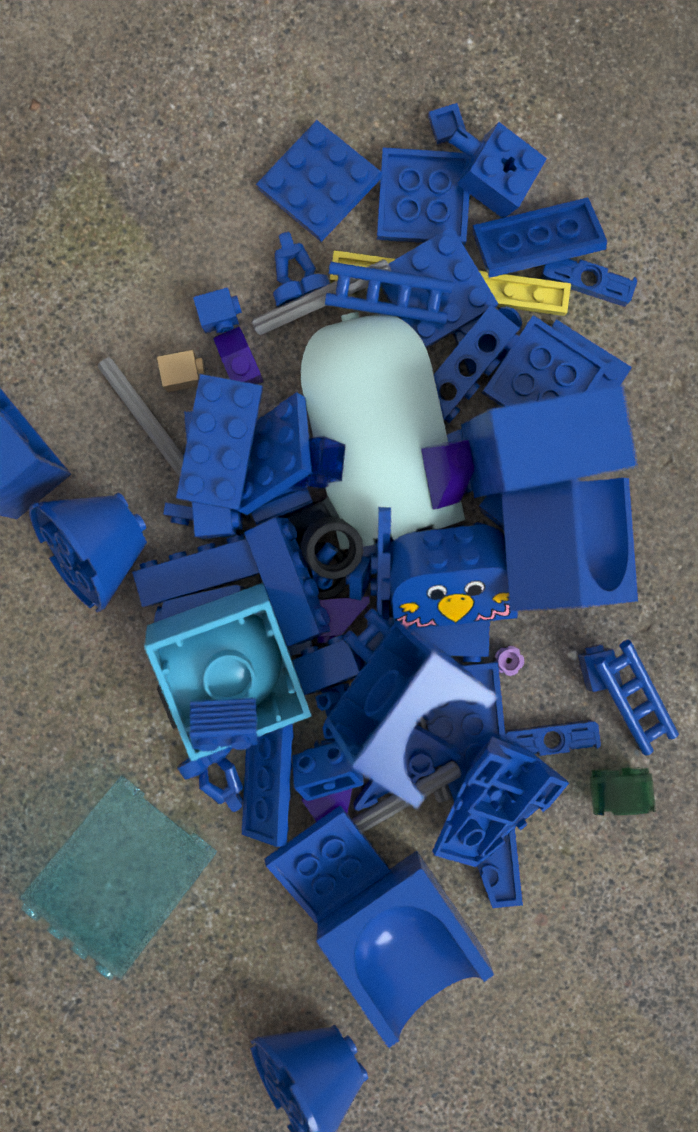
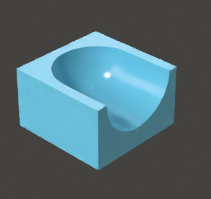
M263 583L147 625L144 647L191 761L229 747H218L215 751L211 752L200 751L192 747L190 739V701L255 698L258 736L311 717L306 697Z

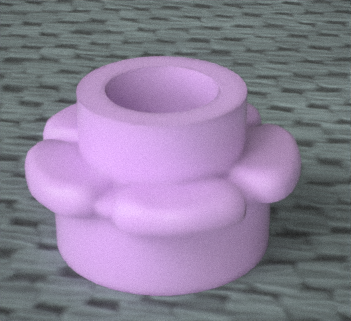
M514 646L500 648L495 654V662H498L500 673L504 672L506 675L512 676L517 674L518 670L524 665V657L520 655L519 649ZM511 658L512 662L508 664L506 659Z

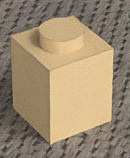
M193 350L157 357L162 386L167 392L197 387L200 374L206 375L202 358L197 359Z

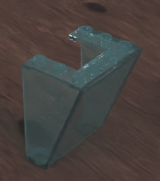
M122 775L19 898L24 903L20 908L36 922L43 918L50 924L47 929L48 932L60 941L64 937L68 938L74 943L71 950L83 960L88 955L98 962L95 969L110 981L114 976L120 980L218 852L194 832L189 835L145 800V793Z

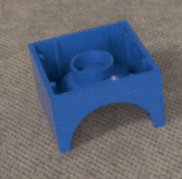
M623 385L490 409L461 424L463 440L469 439L474 465V473L471 477L474 498L637 467Z
M0 388V516L17 520L29 510L31 505L39 502L72 474Z
M578 478L502 492L510 611L580 608L638 601L629 478L578 481Z
M396 620L324 722L352 768L418 808L425 796L406 772L404 765L405 746L416 722L430 709L448 701L471 700L490 707L497 696L455 659Z
M415 851L390 868L391 872L323 918L317 925L316 942L388 1048L399 1042L401 1031L406 1022L432 996L449 985L466 978L477 977L485 982L494 976L485 949L418 851Z

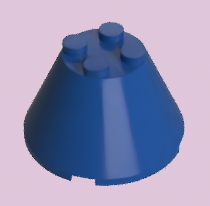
M119 492L110 496L37 502L29 507V517L40 543L47 542L53 553V556L49 559L61 578L89 609L93 606L98 607L95 609L96 612L105 609L147 544L142 532L146 530V525L141 516L137 513L134 515L131 513L125 498Z
M335 1025L325 1028L259 1036L251 1040V1044L255 1043V1046L250 1050L256 1069L276 1110L282 1107L290 1121V1124L287 1125L289 1131L336 1132L363 1082L369 1079L365 1068L360 1062H357L354 1056L358 1051L353 1040L348 1035L343 1038Z

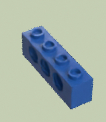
M492 305L487 308L434 374L443 421L449 424L460 412L461 409L457 405L464 397L469 400L480 388V385L476 383L484 373L489 376L499 365L500 361L496 359L504 349L509 352L520 339L517 335L520 328ZM485 335H493L497 341L496 348L489 353L483 352L479 346L481 338ZM465 359L474 360L477 366L476 372L470 377L464 376L460 371V364ZM448 382L454 384L457 389V394L452 400H446L441 396V387Z

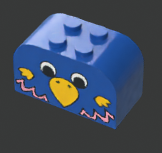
M475 525L419 531L402 535L390 544L388 551L391 553L390 607L393 624L398 620L412 630L517 618L518 611H510L505 536L500 530L492 526Z

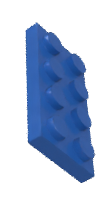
M589 197L473 225V236L489 278L606 250L607 248L606 236Z
M200 374L178 485L177 499L240 511L263 391L262 385Z
M293 723L258 736V744L255 746L251 745L246 749L242 835L275 847L287 846L290 772L292 769L291 752L294 736Z

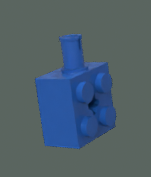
M500 122L483 137L482 141H479L459 125L451 135L452 137L448 143L454 145L470 158L456 184L501 218L507 217L519 208L547 158Z

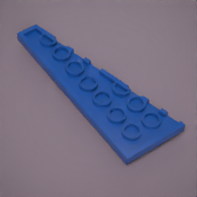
M498 662L462 665L497 696L490 707L471 700H453L432 708L435 712L434 717L430 721L425 720L430 733L461 751L462 756L455 762L460 767L462 775L448 783L454 802L474 758L482 750V747L491 737L506 742ZM450 759L449 761L441 764V767L453 761V759ZM515 829L503 838L506 842L477 866L492 908L523 905Z

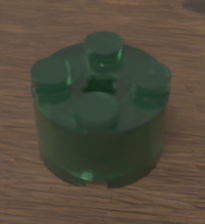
M621 768L622 774H619V770H592V776L589 778L594 815H605L604 812L610 811L614 815L646 814L649 811L656 812L652 773L649 772V768Z

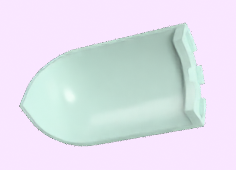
M359 312L342 315V322L319 329L309 340L303 354L301 384L303 395L306 397V408L327 496L340 519H343L358 531L363 547L376 544L375 540H377L378 507H391L390 537H393V541L408 533L429 527L437 530L465 520L461 501L440 509L432 508L421 448L448 442L431 361L419 335L406 322L395 316L374 314L359 317ZM336 531L340 549H349V540L346 535Z

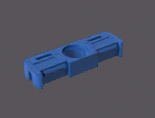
M565 259L545 264L541 273L542 280L571 283V290L620 306H626L632 300L637 284L635 277L630 280V278L618 274L607 273L609 268L581 259L578 263L572 259ZM586 271L594 273L596 284L586 286L581 281V274Z
M592 720L505 731L507 743L539 756L570 752V749L589 747L598 749L601 746L599 726ZM550 731L557 732L560 737L558 745L553 748H548L544 744V736Z

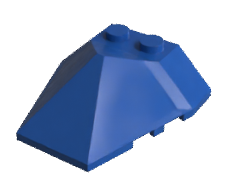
M491 737L470 766L434 845L433 854L441 858L477 867L506 843L503 838L513 829L518 827L521 831L528 825L525 820L539 808L542 812L548 809L568 786L569 782L532 752Z

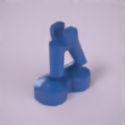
M284 232L279 235L281 249L276 250L274 253L277 281L282 283L273 292L277 308L330 284L327 275L314 274L316 267L303 244H294L290 232ZM295 258L305 271L301 281L292 280L288 277V260Z
M232 747L191 761L189 757L177 766L178 771L185 780L199 775V789L217 802V804L220 805L226 802L232 812L241 809L243 798L239 792L242 791L243 785L235 765L226 758ZM213 763H217L225 773L228 786L223 789L209 782L208 766Z

